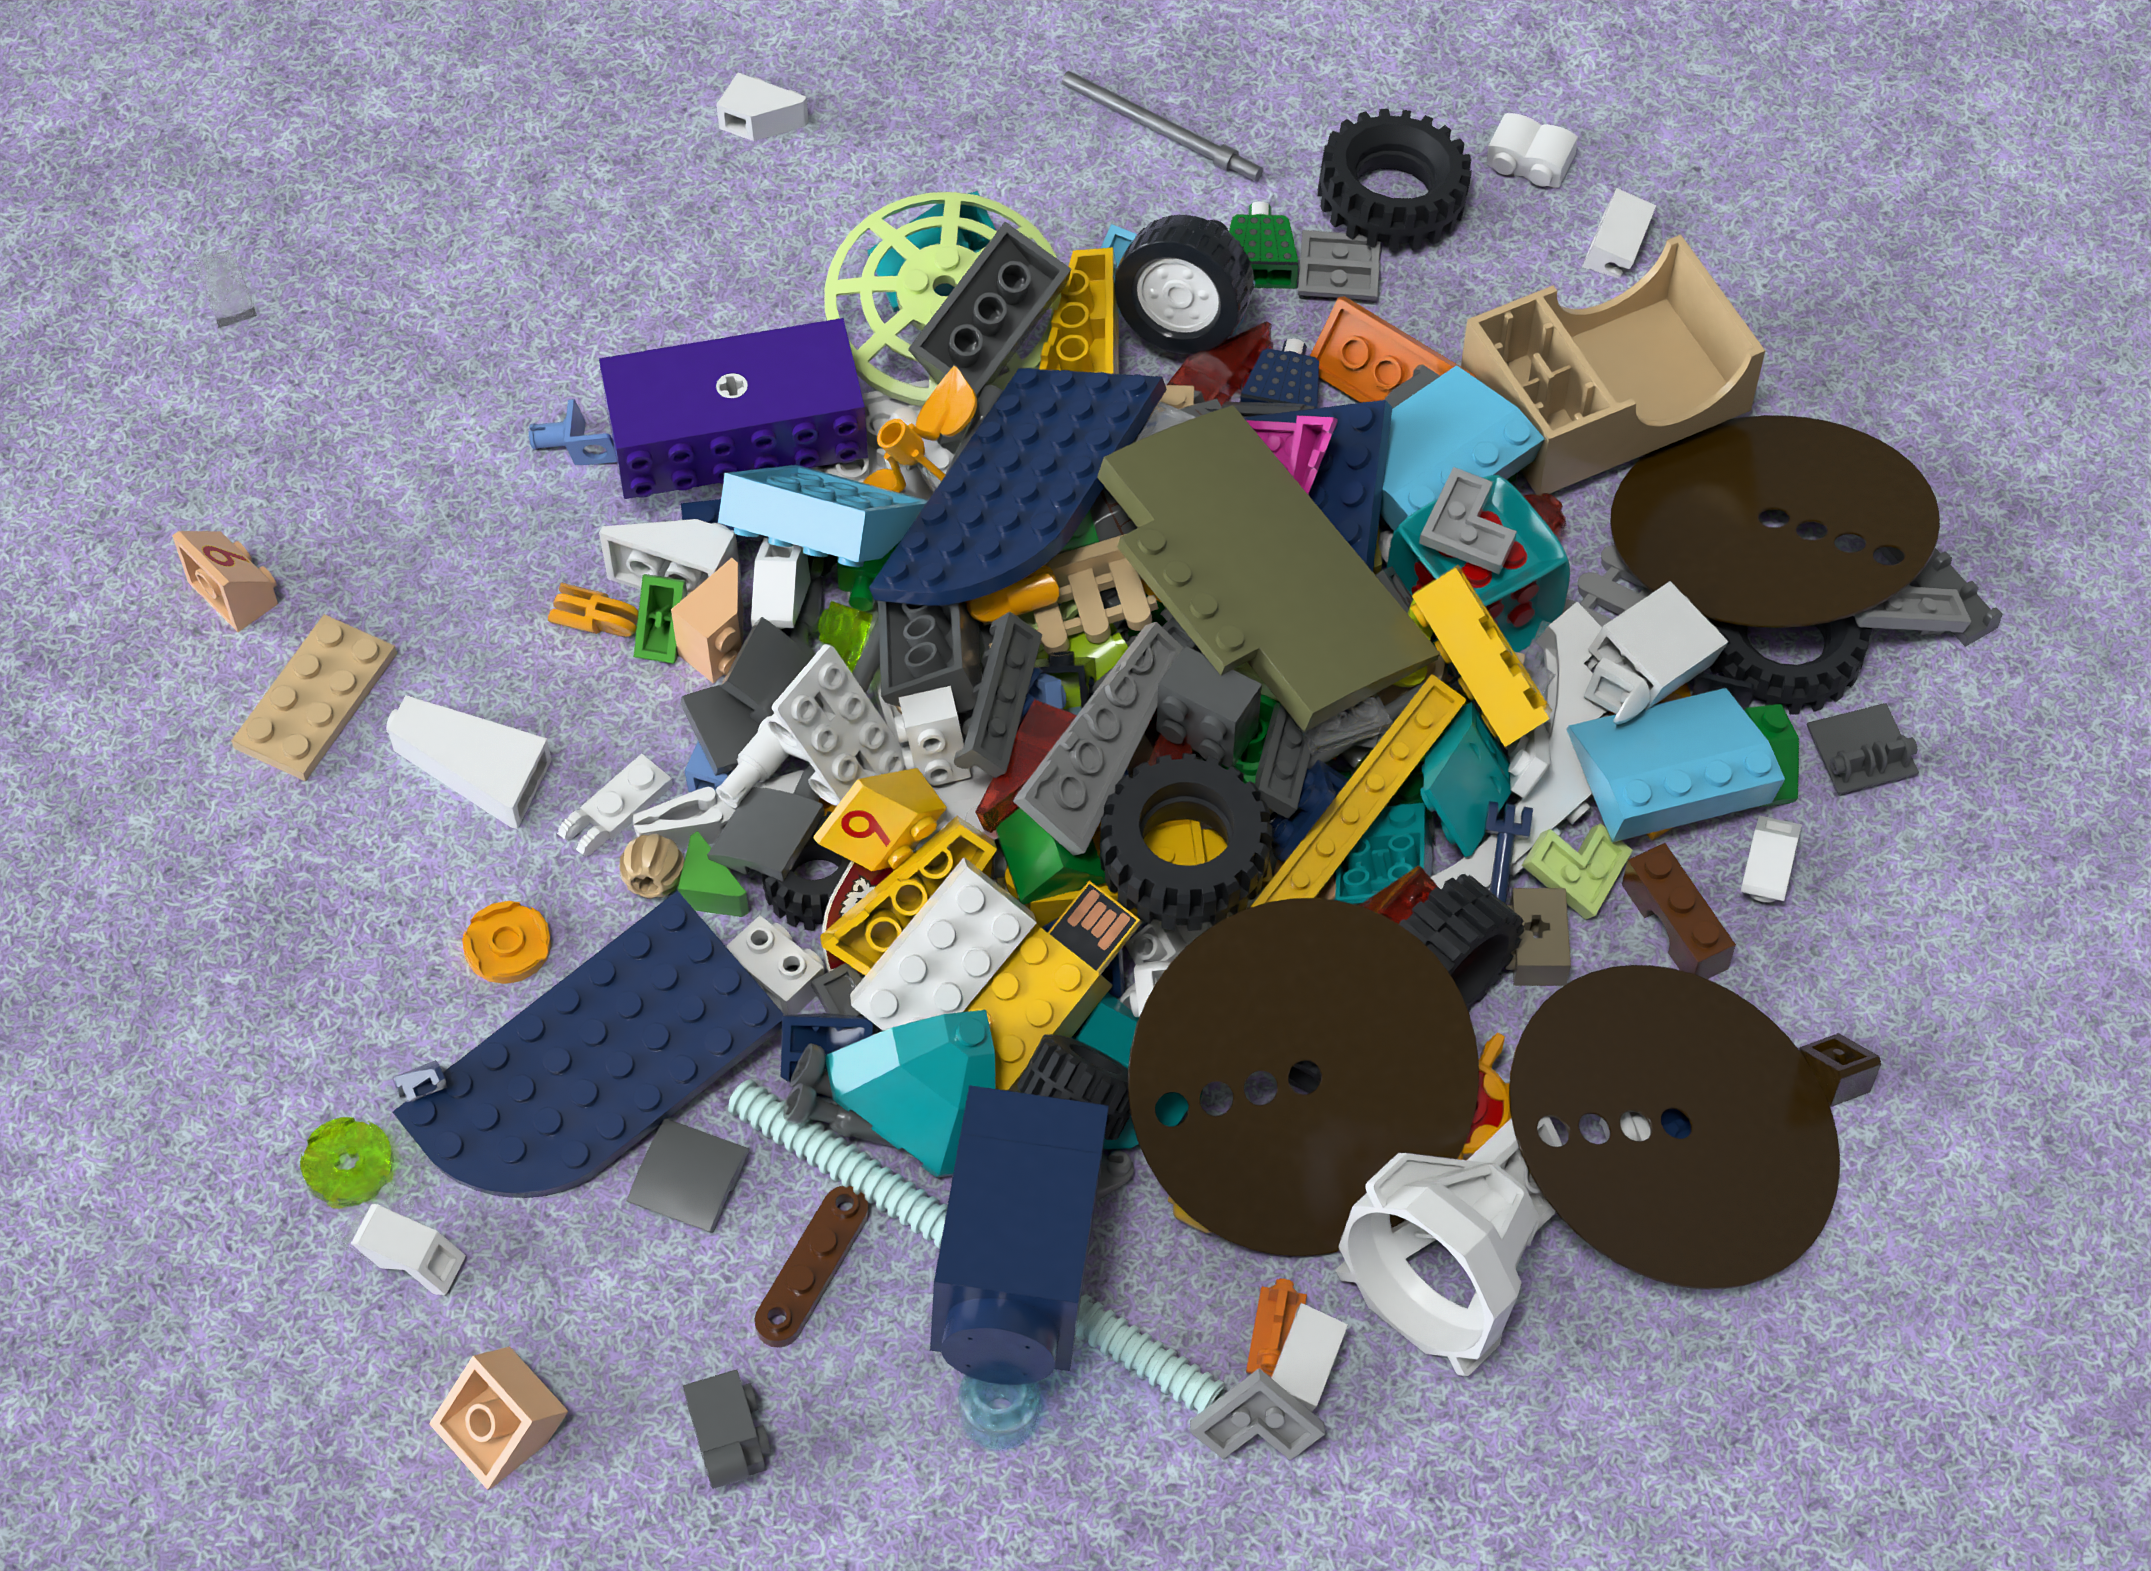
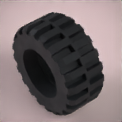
M1183 753L1182 759L1172 760L1170 754L1157 757L1155 765L1150 766L1148 762H1144L1133 768V778L1128 775L1123 776L1115 785V793L1109 795L1106 800L1100 831L1101 869L1105 871V882L1110 892H1118V902L1128 911L1136 908L1137 918L1148 924L1155 919L1162 922L1161 928L1175 931V925H1187L1188 931L1201 930L1202 923L1210 922L1214 926L1227 918V913L1231 912L1234 915L1245 910L1248 906V899H1255L1262 889V882L1267 876L1272 842V826L1269 824L1270 812L1267 803L1262 800L1260 801L1261 792L1251 781L1244 784V773L1234 766H1230L1228 770L1221 767L1222 760L1208 756L1207 761L1197 760L1196 754ZM1175 819H1191L1205 823L1215 829L1225 840L1227 848L1219 856L1208 862L1186 866L1173 864L1159 858L1147 847L1143 839L1153 828L1164 822Z

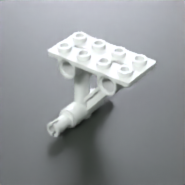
M824 644L773 703L772 710L774 714L766 717L761 722L756 735L738 754V766L716 788V793L720 795V799L726 804L737 808L758 781L768 780L789 755L810 762L815 772L808 779L809 785L822 799L838 806L859 778L905 770L902 746L836 649L831 645Z

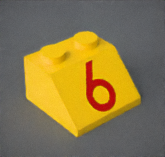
M918 768L859 778L813 838L819 845L871 871L890 867L897 869L914 854L913 850L920 841L934 832L937 828L936 821L947 807Z

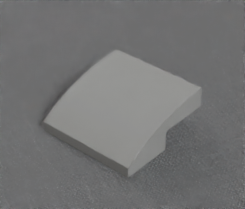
M1302 230L1298 295L1335 298L1346 296L1349 299L1377 300L1381 242L1377 241L1375 248L1366 246L1367 238L1360 234L1352 240L1346 236V233Z

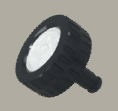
M1170 215L1149 223L1136 235L1126 249L1115 273L1114 288L1116 302L1128 325L1148 343L1173 353L1197 354L1212 350L1214 347L1223 344L1233 334L1251 302L1254 292V273L1251 262L1243 247L1229 233L1228 228L1222 222L1213 219L1206 220L1191 215Z

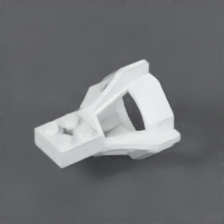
M1550 1117L1540 1119L1537 1129L1541 1139L1551 1146H1563ZM1512 1119L1503 1125L1468 1160L1398 1153L1366 1183L1367 1193L1353 1205L1339 1244L1340 1252L1345 1260L1336 1268L1340 1281L1356 1282L1369 1309L1425 1354L1448 1356L1456 1374L1461 1376H1469L1500 1345L1504 1327L1522 1283L1516 1272L1518 1263L1526 1246H1530L1535 1232L1556 1213L1541 1193L1525 1164L1515 1137ZM1390 1214L1404 1218L1406 1221L1391 1228ZM1435 1240L1442 1243L1464 1268L1476 1289L1469 1307L1459 1306L1433 1290L1412 1269L1406 1258Z

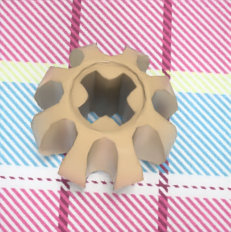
M653 833L651 835H641L630 841L622 853L619 865L620 876L628 890L633 894L647 899L654 897L663 898L675 891L678 886L684 865V857L676 843L671 839Z

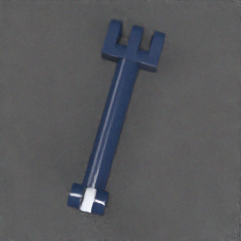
M1489 801L1484 832L1497 834L1490 892L1506 904L1515 837L1529 838L1533 808L1523 807L1521 823H1515L1516 805L1506 804L1502 821L1496 820L1499 810L1498 802Z

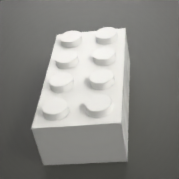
M964 857L851 992V1006L883 1031L891 1027L942 1014L963 1012L1037 922L1033 912Z

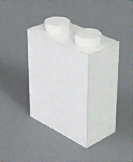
M1669 581L1605 624L1588 650L1599 661L1605 657L1642 677L1648 684L1650 692V702L1644 708L1648 710L1710 667L1725 648L1728 641L1689 599Z

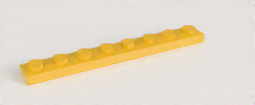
M1431 674L1251 907L1291 898H1315L1459 712L1467 699Z

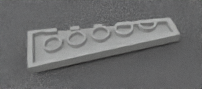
M1157 622L1144 626L1013 800L1014 803L1073 856L1085 853L1104 815L1106 800L1109 795L1115 793V785L1123 777L1157 708L1158 683L1184 648Z

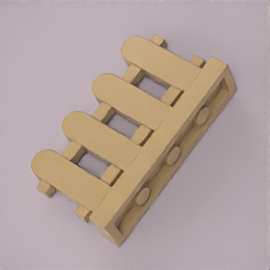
M1121 536L1057 554L1045 564L1055 574L1059 587V597L1055 603L1029 612L1034 613L1038 626L1037 631L1043 634L1040 644H1043L1047 654L1067 651L1069 648L1068 636L1083 631L1088 641L1092 643L1104 642L1111 634L1109 624L1126 619L1128 627L1135 631H1141L1145 625L1152 623L1151 611L1158 609L1155 595L1146 597L1141 583L1142 577L1117 548ZM1116 587L1121 605L1104 609L1099 592ZM1074 599L1080 617L1063 622L1058 604Z

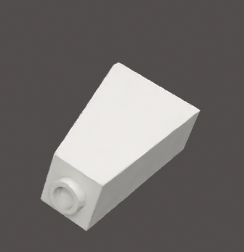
M405 695L399 709H394L391 712L387 721L386 730L390 735L392 746L396 753L509 827L518 829L552 761L547 738Z

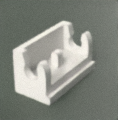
M1616 188L1603 213L1582 268L1592 269L1599 273L1621 278L1623 271L1618 267L1611 266L1608 262H1613L1627 269L1631 268L1656 205Z
M1301 1303L1297 1308L1294 1321L1271 1378L1312 1412L1318 1405L1348 1324Z

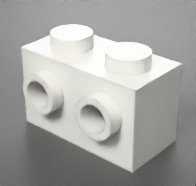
M951 686L899 697L902 715L894 717L899 742H909V746L901 748L906 770L918 768L931 786L971 778L969 768L962 769L954 764L955 754L963 749L964 742Z
M759 915L726 946L784 1015L798 1014L817 996L811 987V982L824 974L825 966L823 961L811 949L806 948L803 950L796 945L789 932L780 924L774 923L772 925Z

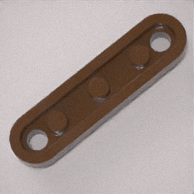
M839 1186L832 1189L825 1196L757 1309L754 1318L755 1328L759 1339L764 1344L771 1347H785L799 1337L866 1224L869 1216L868 1201L865 1200V1194L862 1192L859 1195L853 1192L854 1187ZM842 1202L853 1204V1207L846 1211L837 1208ZM774 1315L786 1317L785 1321L781 1324L770 1322Z

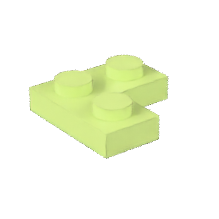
M1601 823L1590 829L1578 852L1555 832L1548 829L1540 833L1522 866L1546 887L1566 888L1567 904L1587 920L1596 916L1633 850L1621 840L1612 842L1607 828Z

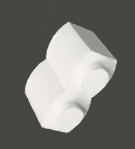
M1505 113L1488 145L1487 165L1503 175L1524 176L1535 185L1559 188L1576 155L1578 136L1562 127L1541 125L1524 115Z

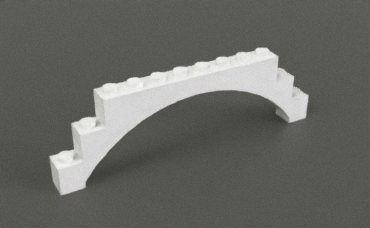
M1578 602L1574 603L1553 621L1536 641L1544 651L1547 682L1546 701L1552 709L1550 719L1544 722L1546 731L1549 733L1550 766L1527 797L1522 798L1519 796L1515 804V823H1521L1523 807L1533 808L1529 838L1515 837L1510 874L1513 877L1524 868L1522 864L1528 855L1527 853L1532 849L1540 833L1551 829L1560 836L1562 833L1557 827L1564 820L1567 819L1571 824H1574L1591 808L1586 801L1593 794L1566 729L1569 725L1611 715L1608 713V709L1584 697L1593 675L1591 671L1600 662L1588 648L1602 627ZM1492 834L1488 840L1474 850L1472 855L1464 857L1453 866L1430 877L1425 897L1356 903L1355 905L1382 914L1399 924L1402 919L1407 920L1413 914L1412 908L1420 901L1424 903L1428 900L1429 893L1436 887L1442 889L1445 881L1452 877L1456 880L1461 874L1471 875L1490 891L1497 834ZM1260 894L1255 899H1248L1247 908L1251 907ZM1227 913V917L1232 916V913ZM1208 922L1207 926L1209 928L1212 927L1211 923Z

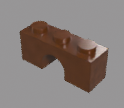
M1666 843L1628 859L1622 886L1644 919L1653 914L1660 918L1669 937L1668 954L1679 970L1706 979L1728 970L1736 944Z

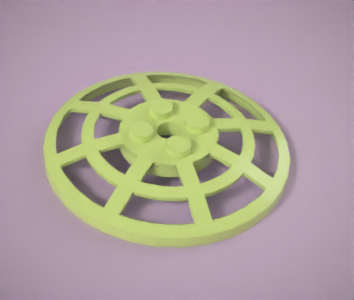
M930 192L906 197L888 204L866 217L848 234L837 249L829 267L825 284L826 320L840 318L836 296L860 293L864 316L874 334L858 350L850 341L849 343L857 375L869 386L891 398L917 406H923L937 387L938 383L931 376L929 377V388L918 387L888 376L869 362L886 345L903 357L918 362L908 351L911 344L900 339L897 335L909 324L922 331L948 297L936 294L934 289L943 283L951 284L955 287L984 250L983 248L975 253L968 248L957 245L958 228L978 233L989 240L997 233L996 230L983 223L959 217L961 204L976 206L997 213L1020 227L1016 230L1030 240L1034 239L1040 247L1056 257L1049 242L1032 223L1018 212L999 202L978 195L958 192ZM928 204H944L943 216L919 219L903 225L897 230L884 221L885 218L909 208ZM942 227L940 244L927 246L919 250L906 238L921 230ZM867 230L872 231L882 239L869 256L863 269L862 277L838 280L843 261L857 239ZM891 248L895 249L906 259L898 276H874L880 261ZM873 292H896L900 311L885 324L875 308ZM1061 293L1049 307L1052 309L1051 318L1042 338L1033 351L1023 360L1015 353L1006 365L1009 371L997 377L991 385L1004 390L1019 368L1039 369L1041 351L1044 342L1048 341L1052 328L1051 319L1054 310L1058 309Z

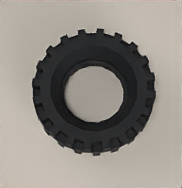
M1380 109L1377 117H1370L1366 111L1359 113L1357 123L1355 124L1348 119L1341 122L1340 132L1332 131L1329 135L1328 145L1324 147L1317 189L1318 196H1322L1320 207L1323 213L1332 211L1330 223L1335 228L1344 224L1347 227L1346 236L1352 240L1358 234L1366 237V246L1375 248L1377 241L1389 243L1390 251H1398L1399 244L1409 243L1412 250L1421 249L1422 240L1428 239L1434 245L1440 242L1442 231L1450 235L1455 230L1456 221H1461L1472 175V170H1470L1472 160L1470 154H1463L1465 144L1461 139L1450 140L1451 129L1446 125L1440 129L1433 127V118L1426 115L1421 121L1410 118L1411 111L1402 110L1401 116H1392L1389 113V109ZM1379 169H1395L1416 177L1424 183L1429 192L1415 198H1391L1372 192L1363 186L1358 178L1367 172Z
M1854 615L1828 623L1816 624L1815 626L1820 630L1824 638L1822 654L1813 661L1794 665L1780 664L1760 654L1752 647L1747 637L1749 626L1708 618L1707 620L1728 641L1725 648L1709 668L1712 674L1723 672L1724 677L1753 683L1754 689L1750 704L1754 698L1766 702L1765 706L1781 704L1788 706L1789 715H1799L1801 706L1810 704L1815 712L1823 709L1827 697L1837 702L1843 697L1846 686L1853 687L1864 662L1872 628L1858 627Z

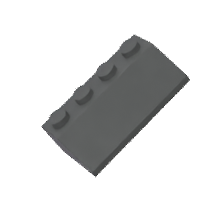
M1004 222L911 344L908 351L938 384L953 366L957 367L974 390L978 401L984 386L991 385L1065 288L1069 280L1071 268L1007 222Z
M878 601L881 697L884 702L900 707L899 697L951 686L957 714L971 711L976 703L972 698V692L974 687L981 683L982 678L978 621L969 614L966 601L934 606Z

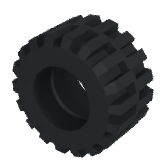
M827 811L826 816H823L784 881L761 873L765 898L769 906L773 905V912L779 918L786 915L787 924L796 927L799 921L803 922L805 930L814 931L815 924H823L828 902L851 860L819 845L813 838L832 812ZM813 860H824L838 866V869L833 874L816 880L805 879L794 873L799 866Z
M1043 1035L1017 1084L1019 1091L1032 1095L1107 1105L1109 1107L1105 1140L1118 1139L1131 1116L1128 1098V1069L1108 1055L1080 1041L1062 1035Z

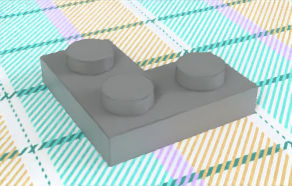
M1453 467L1420 535V544L1500 574L1516 540L1517 531L1479 517L1492 491L1493 482Z
M1260 1368L1190 1420V1433L1222 1459L1226 1458L1256 1434H1259L1289 1460L1296 1457L1325 1435L1324 1422Z

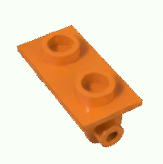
M1277 1279L1275 1285L1270 1288L1261 1286L1246 1373L1252 1374L1260 1368L1269 1377H1272L1294 1321L1297 1308L1301 1303H1306L1307 1294L1298 1293L1294 1289V1282L1289 1279Z

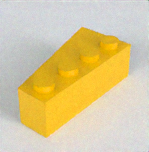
M1111 247L1073 250L1068 265L1071 268V273L1067 285L1061 292L1058 309L1054 310L1051 319L1052 328L1048 341L1044 342L1041 351L1039 369L1119 374V308L1114 288L1117 269L1114 249Z
M1459 565L1414 592L1412 597L1416 603L1410 606L1413 613L1424 628L1429 625L1439 639L1434 644L1441 653L1440 655L1447 664L1453 662L1461 675L1458 678L1459 684L1471 701L1476 699L1484 712L1481 715L1484 723L1494 737L1498 736L1504 747L1550 719L1551 707Z
M956 816L821 934V947L866 976L964 857L983 871L997 851L994 840L959 816Z

